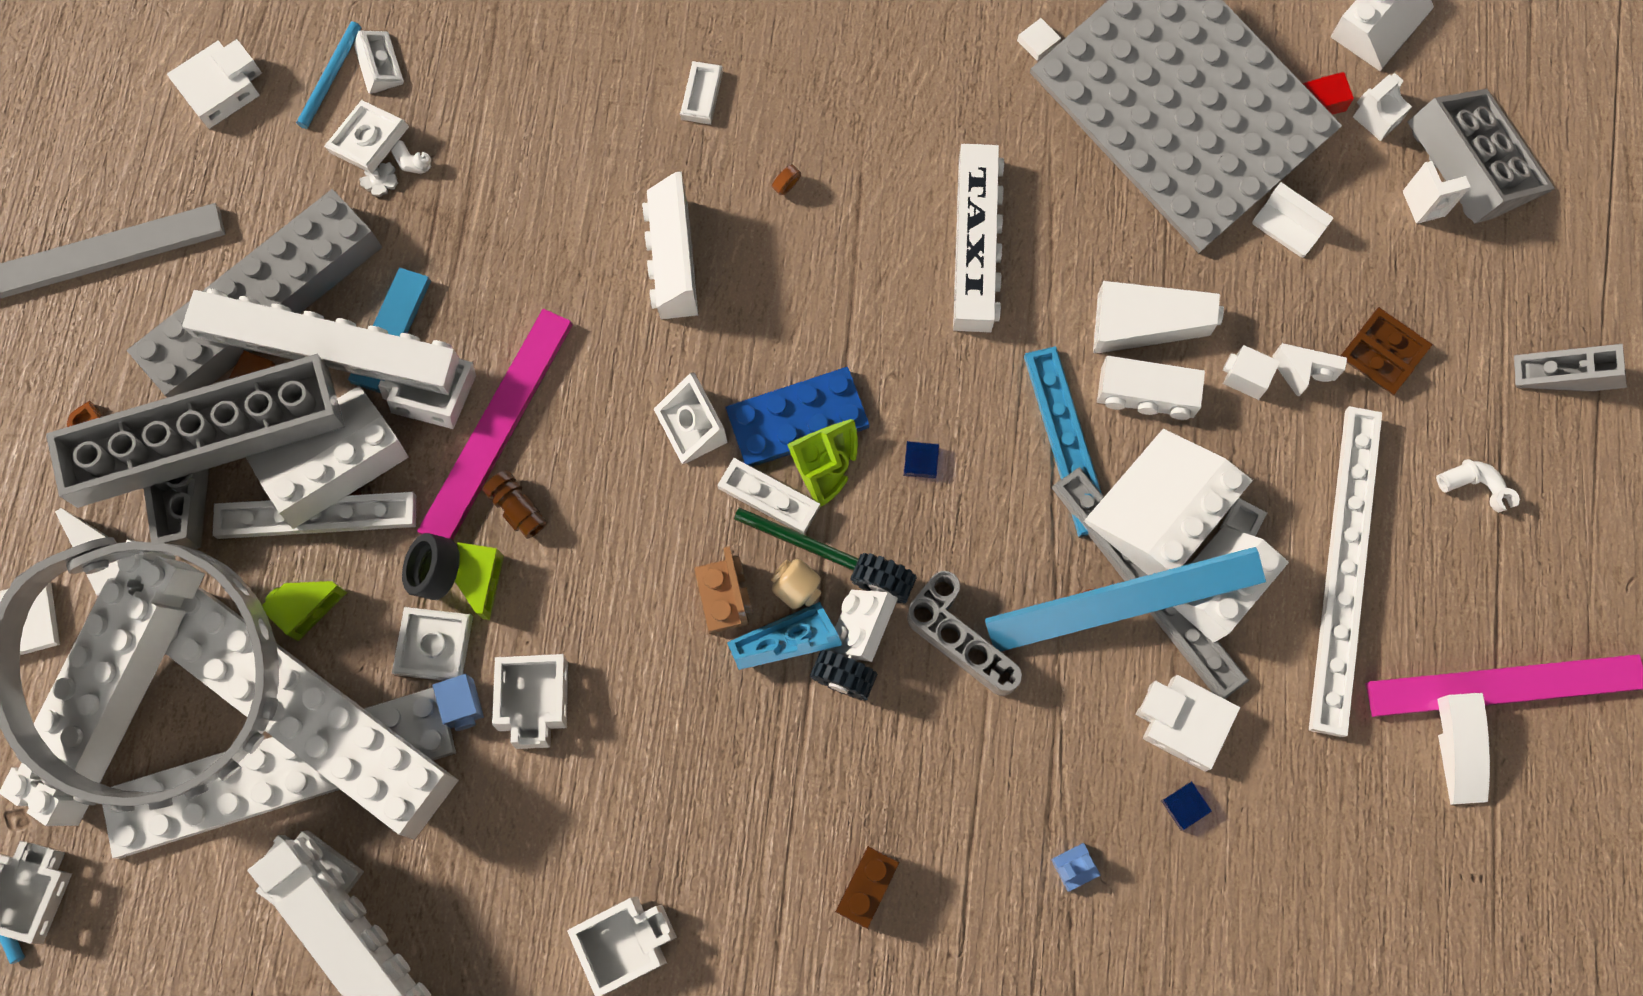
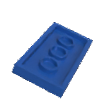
M848 366L725 407L743 461L750 467L791 455L787 444L810 433L849 419L854 420L857 432L869 429V422Z

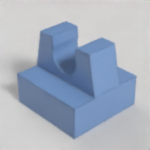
M1084 843L1051 859L1067 892L1101 876Z

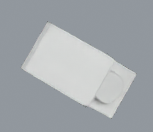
M1283 343L1272 357L1280 361L1277 369L1297 396H1300L1308 387L1310 376L1317 381H1335L1345 370L1347 361L1346 357Z

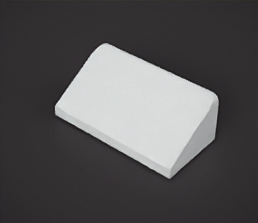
M358 31L354 48L368 93H377L402 85L404 80L389 33L387 31Z

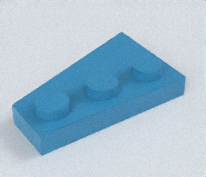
M820 602L727 642L739 670L843 646L837 631Z

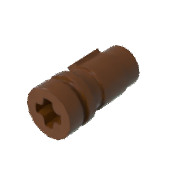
M501 471L493 476L484 485L482 490L490 500H493L492 502L497 508L501 507L504 514L502 516L514 531L520 530L525 538L529 539L538 534L546 526L547 521L542 517L540 511L528 496L523 494V487L519 482H515L516 479L510 471Z

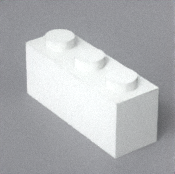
M1106 356L1101 367L1097 403L1105 404L1107 408L1121 410L1125 407L1138 409L1139 413L1154 415L1157 412L1170 414L1172 418L1178 420L1194 418L1201 408L1205 371Z

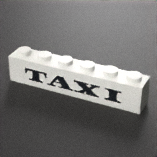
M961 144L953 331L991 333L994 321L999 322L1001 303L995 302V292H1000L1001 273L996 272V262L1001 263L1002 243H996L997 234L1002 233L1003 215L997 214V205H1002L1003 186H998V177H1003L1004 158L999 157V145Z

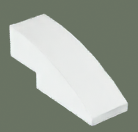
M1483 693L1456 694L1441 697L1437 700L1443 734L1438 735L1450 805L1488 802L1490 755Z

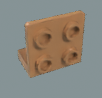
M730 546L723 547L726 560L694 567L709 634L749 625L747 615L753 614L747 587L740 588L739 583L745 582L739 554L732 555Z

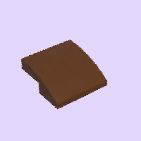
M1378 307L1340 356L1346 357V363L1390 394L1395 395L1433 344Z

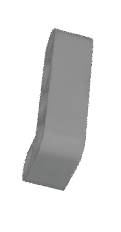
M949 571L937 572L912 601L907 614L909 626L993 693L999 696L1011 694L1021 682L1022 673L1020 668L948 612V609L957 598L960 583L956 575ZM940 582H945L951 586L953 593L948 596H941L935 591L934 586ZM919 608H926L931 612L932 619L928 622H920L915 618L914 611ZM947 628L953 629L958 633L959 640L953 644L947 643L942 639L941 632ZM974 649L982 651L985 654L986 662L981 665L972 663L969 660L968 652ZM994 660L997 664L991 670L989 675H987L985 671L989 668L992 661ZM1006 671L1011 676L1009 677V682L1002 685L998 682L999 674L1002 675Z

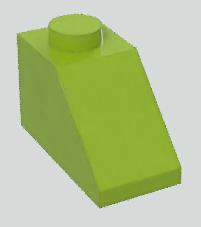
M457 542L460 558L455 583L475 613L482 619L490 620L504 555L497 548Z
M333 581L284 583L281 587L273 589L266 596L262 607L266 615L287 636L299 641L348 592Z

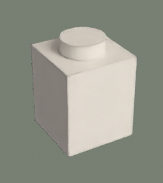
M1243 345L1237 355L1231 353L1223 368V371L1227 372V376L1223 384L1259 400L1268 389L1280 361Z

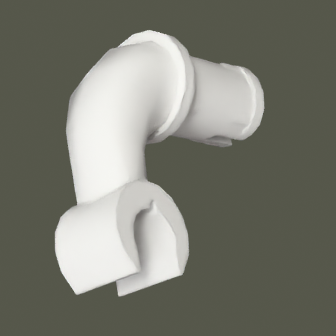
M1466 459L1462 462V465L1436 476L1437 483L1444 493L1469 483H1484L1492 492L1489 501L1490 506L1498 513L1506 510L1502 502L1503 497L1507 499L1510 508L1519 505L1520 498L1518 493L1513 489L1507 488L1500 472L1490 464Z

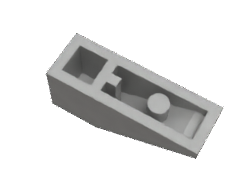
M1623 344L1514 355L1516 388L1573 391L1627 388Z

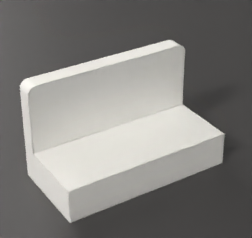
M1429 161L1425 162L1403 190V194L1416 224L1445 217L1471 187L1466 176L1441 182L1433 162Z
M1280 182L1267 203L1256 215L1252 224L1301 258H1304L1334 218Z

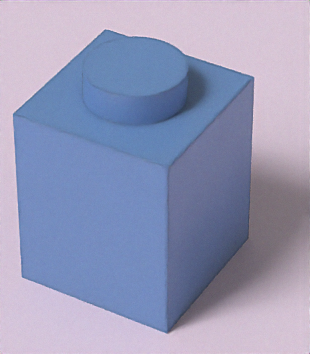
M463 674L432 685L444 725L450 728L455 727L456 731L475 726V720L484 718L472 677Z

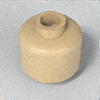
M788 559L785 560L770 579L773 582L772 592L792 609L800 608L803 604L810 607L821 594V591L817 589L821 581L820 576L800 559H795L791 562Z

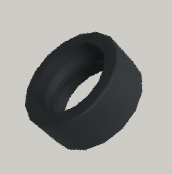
M423 533L414 540L405 556L402 568L403 586L409 595L439 600L449 592L455 582L459 569L460 554L457 544L452 539L429 533Z

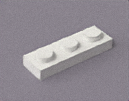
M733 458L717 485L719 490L805 535L820 509V503L736 458Z

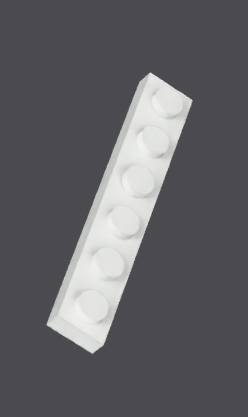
M414 492L345 496L294 529L280 515L271 500L214 504L213 536L217 539L416 527V494Z

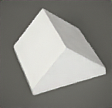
M690 373L654 408L682 464L688 463L728 443L725 429L695 373Z

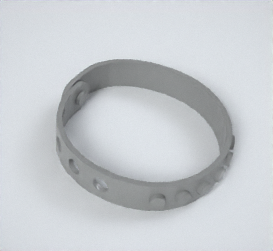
M113 537L99 538L82 543L34 564L13 580L10 588L0 601V729L17 758L34 774L40 777L41 781L48 787L74 796L73 799L82 804L96 805L98 803L111 805V810L134 811L135 806L149 804V810L164 808L173 805V797L185 794L186 799L189 800L208 791L209 789L206 784L217 778H220L222 781L227 779L241 767L238 763L248 753H254L264 739L262 734L269 721L273 719L278 706V699L276 698L279 686V661L276 641L260 601L243 579L224 563L201 551L180 545L139 541L116 544ZM162 552L179 556L204 569L220 583L236 603L244 618L253 647L255 659L254 697L248 718L241 732L224 755L204 772L168 790L156 792L126 791L108 787L80 775L63 763L43 741L34 726L23 694L20 676L21 637L29 610L35 599L48 583L61 573L68 570L70 574L82 572L92 574L108 568L112 562L135 554Z

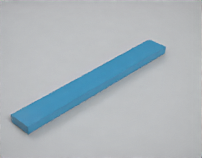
M1256 547L992 616L985 618V623L992 645L1001 652L1265 583L1266 579L1259 552Z

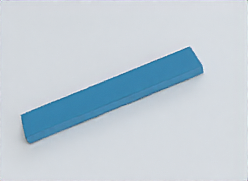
M1056 346L1025 353V363L1060 478L1063 479L1080 467L1101 493ZM1072 515L1078 537L1087 536L1088 531L1075 515Z

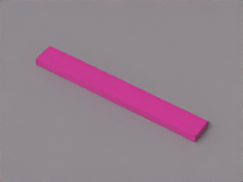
M542 309L418 528L417 532L420 535L429 533L454 539L573 325L570 320Z
M1640 654L1369 681L1365 685L1372 717L1439 711L1437 699L1456 694L1483 693L1485 706L1643 690V665Z

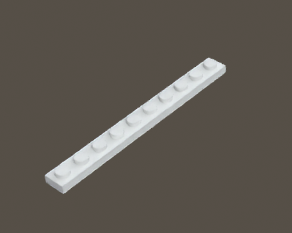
M1351 406L1345 410L1309 722V731L1338 737L1348 736L1382 412Z

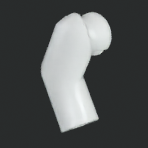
M398 140L391 149L393 156L403 171L423 174L431 167V158L427 153L422 152L421 156L419 152L411 155L401 140Z

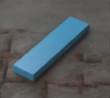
M399 267L373 326L387 330L390 335L400 337L401 333L408 334L431 283L429 277ZM354 373L350 374L348 380L351 384L381 393L378 386L381 381L380 379Z

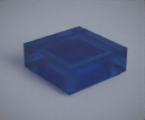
M907 441L903 476L936 479L939 444Z
M1192 781L1161 800L1180 831L1188 828L1212 812Z

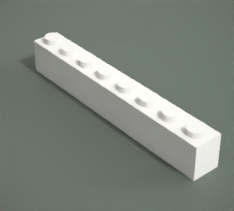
M207 289V292L193 290L182 327L193 337L293 360L318 353L328 368L450 395L460 358L455 350L452 349V346L446 342L434 340L432 344L421 342L417 336L407 333H401L400 337L390 335L387 330L377 326H368V329L356 327L354 322L342 318H337L336 322L325 320L322 315L311 311H304L303 314L292 312V309L280 304L273 303L271 307L259 305V301L245 296H240L239 300L228 298L227 294L215 289Z

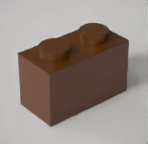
M867 846L835 912L868 929L900 862Z

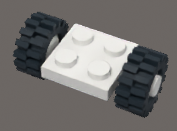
M867 553L860 554L850 581H853L852 583L862 590L850 591L842 603V612L834 627L843 646L820 651L810 674L814 681L828 686L827 688L836 690L841 694H847L849 697L868 700L878 674L872 668L866 667L865 664L857 662V660L873 661L896 602L905 604L908 601L917 579L916 574H913V571L910 569H905V566L898 565L893 560H886L882 556L877 557L871 553L869 555Z

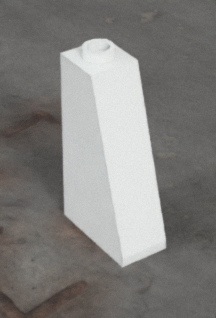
M1103 281L1097 299L1093 352L1104 353L1210 336L1216 326L1221 325L1223 320L1224 307L1219 306L1220 294Z

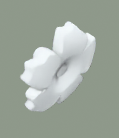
M388 162L386 164L381 163L379 168L377 167L372 174L364 171L366 176L359 179L360 186L368 192L371 191L373 196L381 197L387 194V189L393 190L398 184L397 177L394 174L395 167Z

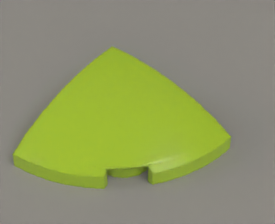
M852 419L825 427L787 444L807 489L814 501L820 503V507L832 500L841 491L849 479L844 475L848 468L849 460H856L858 436L855 422Z

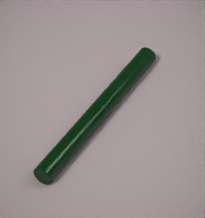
M740 507L735 514L734 520L853 571L859 558Z

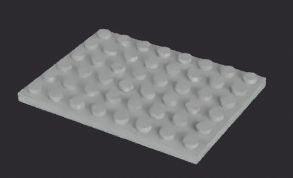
M1108 0L1030 70V74L1198 254L1342 127L1337 119L1223 0Z

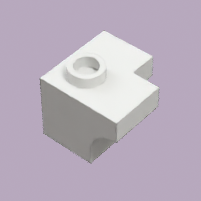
M1395 73L1392 76L1389 74L1373 89H1368L1357 101L1360 107L1353 116L1354 119L1380 141L1402 122L1412 108L1400 94V86L1403 80Z

